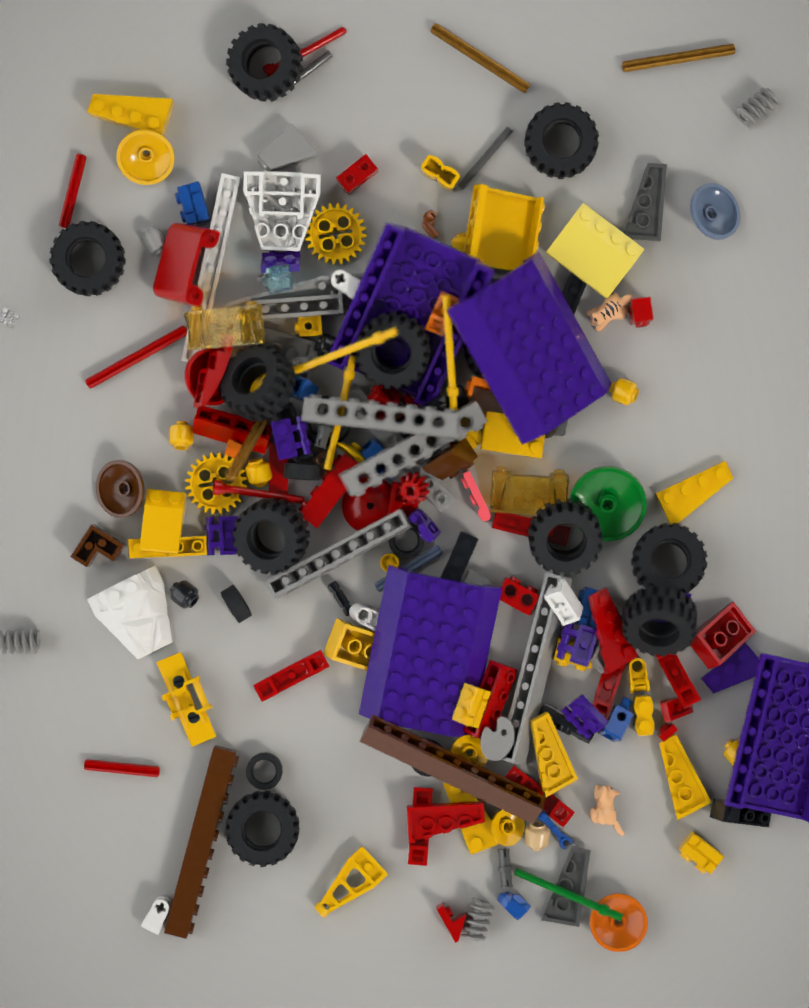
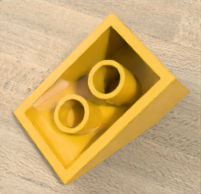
M485 412L487 422L484 423L481 450L542 458L545 435L528 443L521 444L505 414Z
M147 489L140 550L179 553L186 511V493Z
M336 618L323 654L331 660L367 670L375 631Z

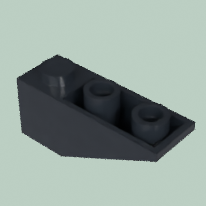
M713 798L709 817L713 819L760 827H769L772 813L744 807L741 809L726 806L723 799Z

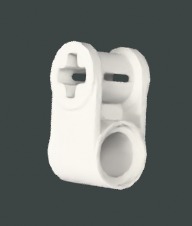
M343 270L335 271L331 277L332 285L353 300L361 280ZM341 275L344 276L343 280L345 282H340L339 284H337V279L335 277H340Z
M360 603L352 605L349 610L350 617L375 631L379 611ZM363 610L362 616L358 617L359 612Z
M159 896L155 900L141 925L142 928L157 935L160 933L172 905L171 900L167 896ZM161 903L164 904L163 909L159 908Z

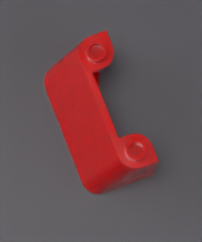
M174 223L169 226L153 283L154 294L159 298L183 305L201 307L203 291L200 287L192 285V280L201 247H215L221 232L183 223Z

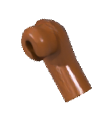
M429 210L423 215L422 228L431 238L435 239L439 235V232L434 228L436 213L433 210Z

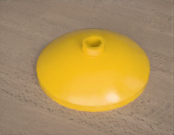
M139 129L127 134L121 140L116 158L118 167L126 178L137 184L152 185L161 182L170 174L174 165L175 155L171 143L165 136L153 130ZM148 150L150 154L146 155L143 151Z

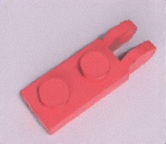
M470 471L462 473L463 478H461L465 489L469 488L472 493L469 496L474 506L478 505L479 507L478 516L483 522L490 520L491 513H489L490 511Z

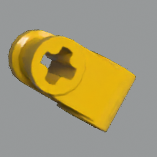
M638 656L627 663L630 694L644 690L650 692L646 663ZM634 661L641 662L639 670L632 669Z

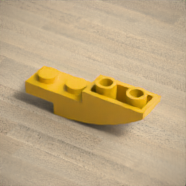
M206 536L181 537L178 554L140 550L141 539H128V558L207 555Z

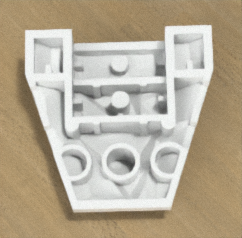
M244 171L243 191L248 200L249 211L255 223L254 227L261 250L300 251L320 196L321 174L286 171Z
M156 565L87 599L95 617L137 659L173 642L167 611L165 583Z

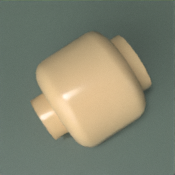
M535 821L526 827L525 844L533 851H541L549 845L550 829L545 823Z

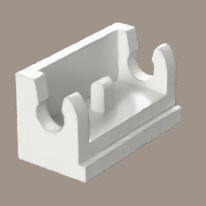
M559 580L555 588L551 584L544 598L562 625L580 620L583 606L566 580Z

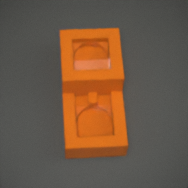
M441 291L425 329L443 337L442 295L450 294ZM450 295V305L452 307L458 303L459 298Z
M229 439L224 454L235 458L242 445Z

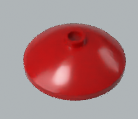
M206 348L196 352L186 365L184 374L185 384L193 398H195L199 370L207 368L209 354L216 352L217 349ZM221 382L206 404L207 406L225 403L220 392Z
M366 477V478L359 479V482H360V483L366 482L367 477ZM382 480L383 483L374 488L372 486L366 488V492L358 497H355V495L350 496L346 490L342 500V511L347 523L356 531H360L387 516L392 486L386 481ZM368 502H372L374 504L373 509L370 510L367 508Z

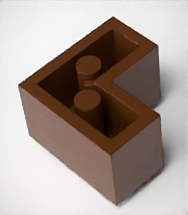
M91 524L72 553L71 558L85 567L91 566L98 553L112 561H116L126 544L95 524Z

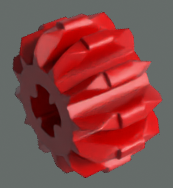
M408 472L406 476L403 475L400 478V482L397 484L400 490L397 494L403 496L401 501L407 499L408 505H411L413 502L415 505H418L421 501L427 499V495L430 493L427 487L430 483L424 482L425 476L420 478L419 472L414 474Z

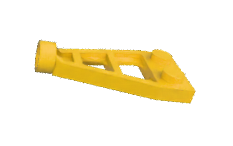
M361 846L347 859L322 900L314 908L325 918L333 910L373 889L388 875V872ZM352 869H357L365 877V882L357 887H351L346 881ZM342 884L349 893L341 900H337L333 896V892Z

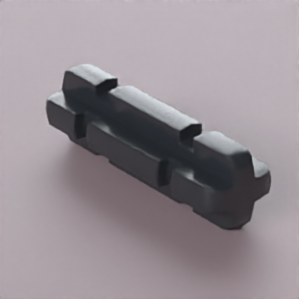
M336 581L330 583L328 588L333 592L335 600L340 608H343L342 611L345 616H350L349 610L352 605H349V600L342 589H339L340 586Z

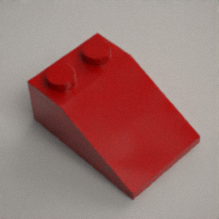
M733 601L696 629V637L690 646L705 666L711 669L720 666L756 630Z

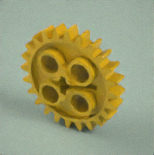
M329 203V209L322 205L321 213L315 210L317 216H312L311 218L313 222L309 224L310 230H307L306 233L310 237L305 238V241L311 242L307 247L308 249L314 248L312 255L318 253L319 261L324 257L325 264L332 260V264L335 266L336 261L339 260L340 264L343 265V259L350 263V256L356 259L355 252H362L359 245L365 246V242L361 239L367 238L366 234H362L367 229L360 226L364 223V220H358L359 213L353 215V207L348 211L347 204L340 208L339 203H337L336 207L333 208L332 204ZM342 218L349 221L348 226L345 228L338 225L339 220ZM322 222L330 224V228L327 231L319 229ZM333 230H337L338 233L353 230L352 233L339 234L337 239L334 236L319 238L320 235L333 234ZM345 237H350L353 241L348 247L342 245V240ZM325 241L333 242L334 246L331 250L323 248Z
M211 452L210 458L203 455V461L196 459L198 465H190L193 472L187 471L191 478L185 479L186 482L190 483L185 489L191 490V493L187 496H194L192 503L199 502L197 508L200 509L204 506L205 513L209 508L212 514H215L216 509L222 514L223 508L230 512V505L236 508L235 501L242 502L239 494H231L229 497L223 494L220 496L213 495L210 500L204 498V491L206 489L212 490L213 486L201 488L200 484L214 482V478H217V480H227L220 476L219 471L222 467L229 469L235 459L232 458L229 461L228 455L222 458L220 452H218L217 457H214V454ZM203 470L210 472V478L207 481L202 480L200 477ZM245 470L240 471L234 482L227 483L226 485L247 488L248 486L242 482L247 480V478L241 476Z

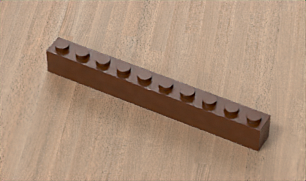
M372 714L363 730L360 739L361 743L531 824L535 822L543 810L545 796Z
M217 745L213 747L164 931L165 934L187 939L188 935L193 933L195 923H192L194 915L197 916L200 907L197 904L198 897L203 896L205 886H202L203 878L207 879L210 868L207 867L208 860H212L215 850L212 849L213 841L217 842L220 832L216 830L217 825L222 823L225 813L221 811L223 804L227 805L229 793H226L228 785L232 786L234 775L231 772L233 767H237L239 756H236V750Z

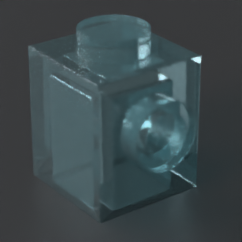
M289 264L266 268V276L263 277V283L265 288L269 289L270 295L293 291V277Z

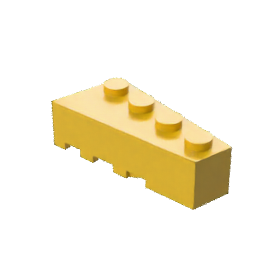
M93 94L87 113L92 117L132 130L149 129L159 132L164 136L175 103L173 99Z

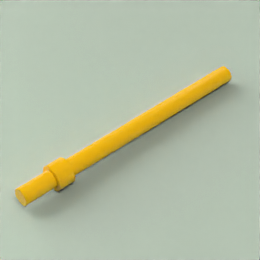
M442 295L448 375L447 396H449L450 409L457 411V396L459 393L455 378L452 320L446 311L451 307L450 295Z
M396 328L384 332H376L369 338L297 365L293 369L295 374L301 373L367 346L381 344L385 342V339L398 335Z
M349 356L347 369L343 373L344 382L340 395L341 401H347L351 382L355 377V356ZM341 407L339 409L338 413L340 417L344 416L346 407ZM333 425L324 469L331 470L341 426Z

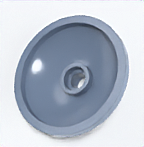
M716 183L705 184L694 192L691 198L690 211L696 227L705 236L715 240L726 239L733 235L740 223V209L733 194L727 188Z

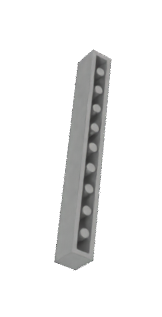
M548 572L545 573L508 717L514 728V742L509 753L501 760L513 764L525 765L532 740L530 720L538 716L561 627L560 620L544 598V595L551 584L555 588L559 580L565 579L571 588L573 580L572 578Z

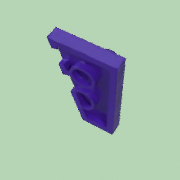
M745 642L720 666L712 668L700 679L714 694L755 677L759 658Z

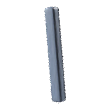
M437 545L401 568L414 572L442 555L443 552ZM386 577L374 584L379 592L384 590Z

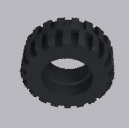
M259 23L257 28L251 25L247 27L248 31H240L238 33L240 37L237 40L234 38L231 42L233 47L228 48L227 54L230 56V58L226 59V65L229 67L227 70L228 75L232 78V82L236 87L254 100L257 98L259 101L266 102L267 99L270 101L277 100V96L283 98L287 95L285 92L288 89L292 91L295 88L293 86L294 82H299L301 78L298 75L299 72L303 71V65L301 64L303 57L299 52L300 48L293 38L280 27L277 28L273 24L266 26L264 23ZM264 47H275L281 56L276 72L264 79L254 78L249 72V63L254 53Z
M557 102L552 106L547 105L543 107L530 120L524 139L525 152L532 166H535L541 174L543 172L550 178H571L583 172L592 162L599 145V133L596 130L595 121L590 119V114L587 111L583 112L581 110L582 107L578 105L574 107L571 106V103L567 102L565 104ZM554 124H567L573 127L579 135V147L568 158H556L550 155L544 147V134Z
M79 221L78 224L72 223L68 225L69 228L66 230L63 228L59 232L60 236L58 238L55 237L53 240L54 246L50 248L51 258L49 261L57 281L66 289L78 295L98 296L104 291L108 292L111 290V287L119 282L118 279L120 275H123V267L126 265L125 251L119 238L106 226L93 221ZM84 241L98 243L103 248L106 257L101 271L91 277L78 275L70 264V256L73 249Z
M390 312V314L386 315V313H382L379 317L372 318L365 325L357 339V342L371 337L376 332H384L396 328L397 336L405 339L411 348L409 361L401 366H390L382 362L376 354V344L356 351L355 358L356 362L360 364L359 370L366 373L365 378L368 381L370 379L374 380V385L378 387L380 384L385 385L384 389H390L391 386H395V389H401L403 385L407 387L414 380L417 381L427 367L431 352L429 335L425 334L424 326L422 324L419 326L417 324L418 320L414 317L412 319L408 318V314L402 313L397 315V312Z
M255 344L254 347L248 346L245 347V350L238 351L237 355L229 360L230 363L227 365L220 381L222 383L220 384V392L223 401L238 415L249 421L266 420V417H274L276 412L280 413L283 410L282 407L289 403L290 396H293V386L296 385V378H294L295 370L292 364L269 345ZM266 373L260 387L249 393L251 385L256 378Z
M264 498L249 506L239 515L234 524L236 528L233 529L232 536L236 537L233 540V545L238 548L236 553L238 557L242 556L244 559L242 562L245 565H251V569L255 572L259 569L261 574L267 575L270 572L271 575L288 570L304 556L305 550L309 546L307 539L310 537V531L306 530V527L309 525L307 520L303 521V513L295 510V505L292 503L288 505L287 500L284 499L277 501V498H269L268 500ZM260 521L273 522L282 530L285 537V547L282 551H272L262 544L258 536V524Z
M566 498V502L556 499L554 504L550 502L544 504L545 508H539L536 511L537 516L532 517L530 521L531 526L528 529L530 550L532 556H535V561L539 565L542 564L544 570L550 571L551 569L553 574L556 575L564 572V576H570V572L575 571L578 574L581 573L582 568L587 570L591 567L590 562H595L598 559L597 553H601L603 535L598 517L588 505L584 507L583 502L578 500L576 503H573L572 499ZM563 523L577 525L582 529L584 535L577 547L567 551L554 549L547 541L549 532L555 526Z
M662 523L660 526H654L649 531H646L638 540L632 552V572L638 579L637 583L640 586L643 585L645 589L652 585L653 587L664 585L667 588L670 586L674 587L677 591H683L685 594L694 589L703 578L704 571L707 568V551L703 549L704 543L702 540L699 541L697 539L698 535L695 532L691 533L688 531V527H680L677 523H672V525ZM669 543L683 551L686 556L687 566L680 576L669 579L655 571L651 557L653 551L659 545Z
M652 585L648 586L647 589H639L637 593L634 592L624 604L622 633L626 641L634 649H639L641 653H649L651 656L674 655L678 651L682 652L689 647L696 637V605L681 590L677 591L674 587L670 586L667 588L664 585H658V587H653ZM653 619H663V620H667V621H670V622L657 623V622H652V621H650V620H653Z
M255 791L252 794H247L237 801L227 817L225 835H227L228 846H231V851L234 855L237 854L241 861H247L251 866L260 865V867H266L269 864L275 865L280 860L283 861L287 858V855L292 852L297 843L300 831L299 817L296 815L295 808L290 805V801L282 798L278 793ZM268 811L279 820L281 832L273 844L258 846L247 838L245 823L247 818L254 812Z

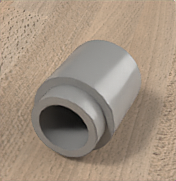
M155 226L149 227L142 232V239L150 253L159 256L162 254L165 239L159 229H156Z

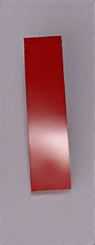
M229 334L220 336L217 351L209 354L207 368L199 370L193 403L194 408L205 407L216 391L229 362L235 336Z

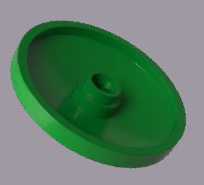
M602 466L589 470L576 481L570 494V499H572L573 503H576L577 500L581 501L584 507L588 505L592 512L596 514L601 526L603 541H617L631 535L641 525L645 517L647 503L642 484L633 474L619 467Z

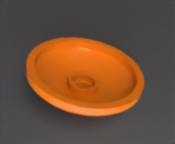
M616 893L607 895L597 902L601 905L602 903L609 905L611 909L623 914L622 922L616 924L614 918L607 915L606 917L598 914V911L592 910L590 929L593 937L602 947L614 952H625L641 943L647 932L648 919L639 901L632 896Z

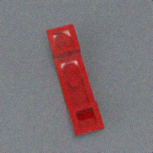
M319 650L253 686L261 702L330 666L322 650Z
M677 654L655 655L683 708L685 709L701 701Z
M627 664L610 674L602 673L598 682L592 705L607 721Z
M513 765L505 778L543 795L541 785ZM553 794L545 798L544 811L564 828L575 812Z
M414 787L412 805L432 804L433 788ZM429 838L416 840L414 843L409 844L408 865L427 866Z

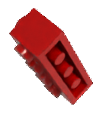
M205 406L197 409L192 432L193 434L228 443L230 439L243 445L256 421H249L241 416ZM267 424L252 451L266 454L272 435L271 425Z
M345 453L343 456L339 454L333 462L334 468L331 471L327 470L321 478L323 483L320 487L317 485L310 493L312 497L309 502L304 501L298 509L304 515L302 518L317 529L346 491L338 474L358 464Z
M493 660L489 661L480 688L491 693L487 700L479 728L465 725L463 732L481 739L485 727L495 731L497 719L502 714L511 686L515 680L517 669Z

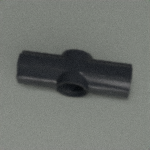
M546 702L543 704L538 716L548 712L556 729L567 735L571 734L585 743H590L594 736L593 733L590 738L586 739L576 731L577 728L571 722L565 719V715L561 710Z

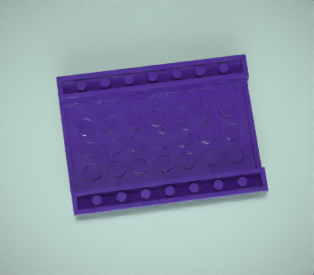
M386 222L330 352L356 343L365 325L372 318H377L382 313H386V315L390 314V312H397V315L402 313L408 314V318L412 319L414 317L418 320L417 324L419 326L422 324L425 328L441 291L459 298L458 302L469 299L488 286L494 270L478 258L406 226ZM452 321L455 359L463 339ZM425 329L424 332L429 335V344H431L430 359L427 367L417 381L414 380L411 385L407 387L403 385L401 389H397L415 397L414 402L420 405L438 396L447 376L445 332L442 337ZM397 335L385 339V342L375 346L379 359L390 366L404 365L411 357L409 344L405 339ZM357 352L349 353L326 363L343 370L344 367H347L349 356H356ZM356 362L354 371L366 375L365 372L359 370L360 364Z
M536 252L525 259L522 265L469 299L461 300L446 310L521 444L528 443L549 433L604 396L610 389L612 383L540 252Z
M389 565L359 715L370 719L373 714L399 727L451 737L468 735L463 732L465 725L452 720L464 683L478 687L481 685L502 587L488 584L480 586L409 572L406 568Z
M766 653L760 654L724 805L741 809L744 807L809 822V663Z

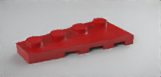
M607 587L589 595L588 599L592 618L597 627L596 636L600 641V654L605 664V667H603L605 674H610L637 658L638 654L624 638L622 620Z
M484 801L407 805L409 844L423 838H432L433 835L440 833H449L454 829H463L484 823Z

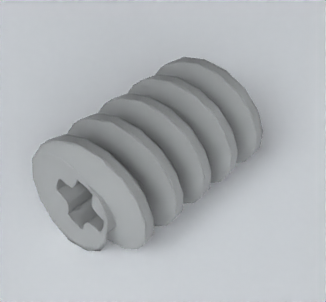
M763 87L760 89V93L756 92L754 94V98H748V103L743 102L742 107H737L736 113L742 123L749 128L748 122L755 125V117L761 120V112L767 115V107L770 110H774L772 103H775L777 106L780 103L770 89Z
M0 630V650L2 654H6L7 650L10 654H13L15 649L17 654H21L23 650L25 654H29L30 650L33 654H37L38 649H40V630L37 631L36 635L33 634L32 630H30L28 635H26L25 630H22L21 635H18L17 630H14L13 635L10 634L9 630L3 635L2 630Z
M473 897L472 899L477 903L470 904L474 912H468L472 919L465 920L470 926L463 927L468 933L461 935L467 939L484 941L486 937L482 933L488 932L485 926L490 925V921L487 919L492 918V914L489 911H494L495 908L489 902Z

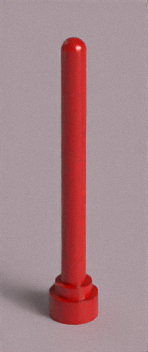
M341 27L301 49L299 52L302 54V57H305L346 34V29ZM280 61L276 64L268 63L262 66L267 77L276 72Z
M217 479L214 480L212 494L219 496L225 493L266 499H284L287 502L302 504L305 500L303 496L226 485L223 480Z

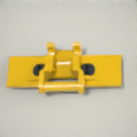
M182 652L157 661L156 663L168 689V692L161 695L163 701L166 700L171 711L169 715L171 721L178 717L180 718L191 747L217 737L206 710L213 708L212 704H209L199 681L201 679L200 676L192 678ZM192 683L202 705L199 709L195 706L187 686L188 684Z

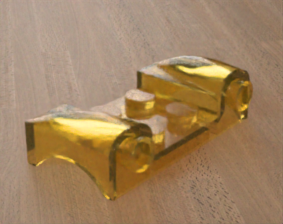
M257 301L246 302V306L203 310L202 306L191 307V311L183 312L188 327L187 350L265 343L262 304H257Z
M496 467L495 470H492L490 512L536 514V511L539 508L544 509V504L548 502L554 504L556 499L566 502V498H568L569 475L560 469L554 470L549 476L511 474L507 467Z

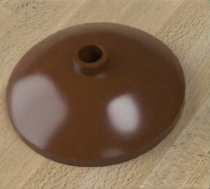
M115 460L107 463L100 470L96 480V495L99 504L106 513L117 518L129 517L138 511L145 493L144 482L140 472L133 464L124 460Z

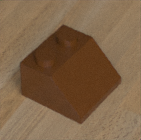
M464 438L437 454L422 469L441 480L447 477L452 479L460 473V469L467 470L474 465L473 461L478 455L467 439Z

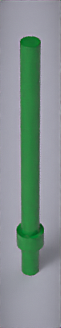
M517 868L514 873L515 876L596 910L602 916L606 917L607 915L616 920H622L623 914L611 909L609 905L604 903L601 905Z

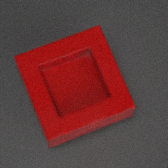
M672 722L670 724L665 723L658 729L660 732L657 735L665 742L678 729Z

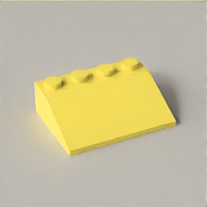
M583 203L546 251V254L607 299L645 249Z

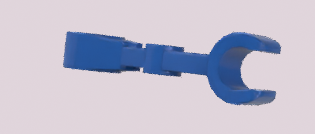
M543 809L538 816L539 819L557 836L560 846L566 849L563 842L569 840L573 844L571 837L561 832Z

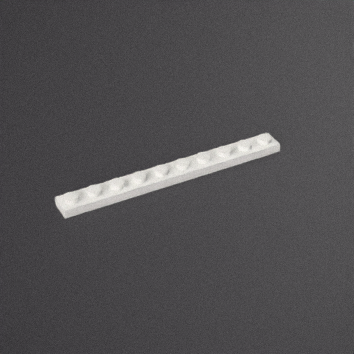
M221 174L210 229L221 233L215 247L205 248L197 285L203 291V300L201 307L193 306L181 359L183 362H188L193 354L205 347L241 177Z

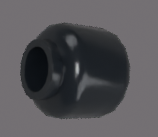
M324 334L322 337L319 336L314 350L317 351L318 357L330 353L336 339L335 336L330 334Z
M182 580L179 583L175 582L170 589L171 600L183 609L192 608L199 599L198 589L187 580Z

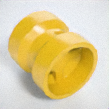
M388 553L382 556L380 566L385 572L388 571L389 565L399 567V559L396 555Z

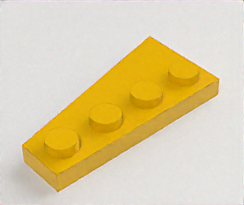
M723 461L655 494L669 524H678L730 482L733 476L726 461Z
M544 712L530 720L542 793L543 796L548 797L578 780V777L550 714Z
M672 735L665 742H658L677 820L712 803L677 735Z
M443 782L450 803L478 802L475 796ZM485 809L484 823L461 829L471 855L499 844L492 836V820Z

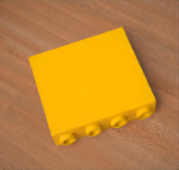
M485 184L474 185L463 252L478 258L491 268L512 271L522 265L523 261L535 254L539 247L537 240L542 228L540 221L545 209L544 197L536 198L489 188Z

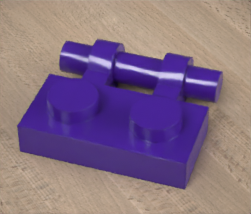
M272 250L269 253H262L261 273L300 271L301 252H276Z
M302 416L296 417V425H291L290 418L271 422L279 460L297 457V448H302L304 455L311 453V441L308 440L306 431L308 427L307 423L302 421ZM294 431H299L300 442L295 443Z
M417 508L409 515V520L412 523H417L419 526L418 533L424 541L427 540L430 543L442 533L422 509Z
M238 516L219 517V524L215 525L213 517H206L204 531H206L207 555H215V548L220 547V555L237 554L238 548L233 545V540L236 537H233L232 533L233 529L236 528L234 524ZM214 530H219L220 542H214Z
M574 623L567 624L562 629L561 634L563 636L561 643H558L556 657L564 659L565 653L571 654L570 662L588 667L597 638V629L580 624L577 631L573 629ZM570 637L576 638L574 646L568 645Z
M583 694L568 705L570 709L565 706L561 710L565 715V719L571 722L577 728L576 731L586 739L590 738L592 733L595 734L608 724V721Z

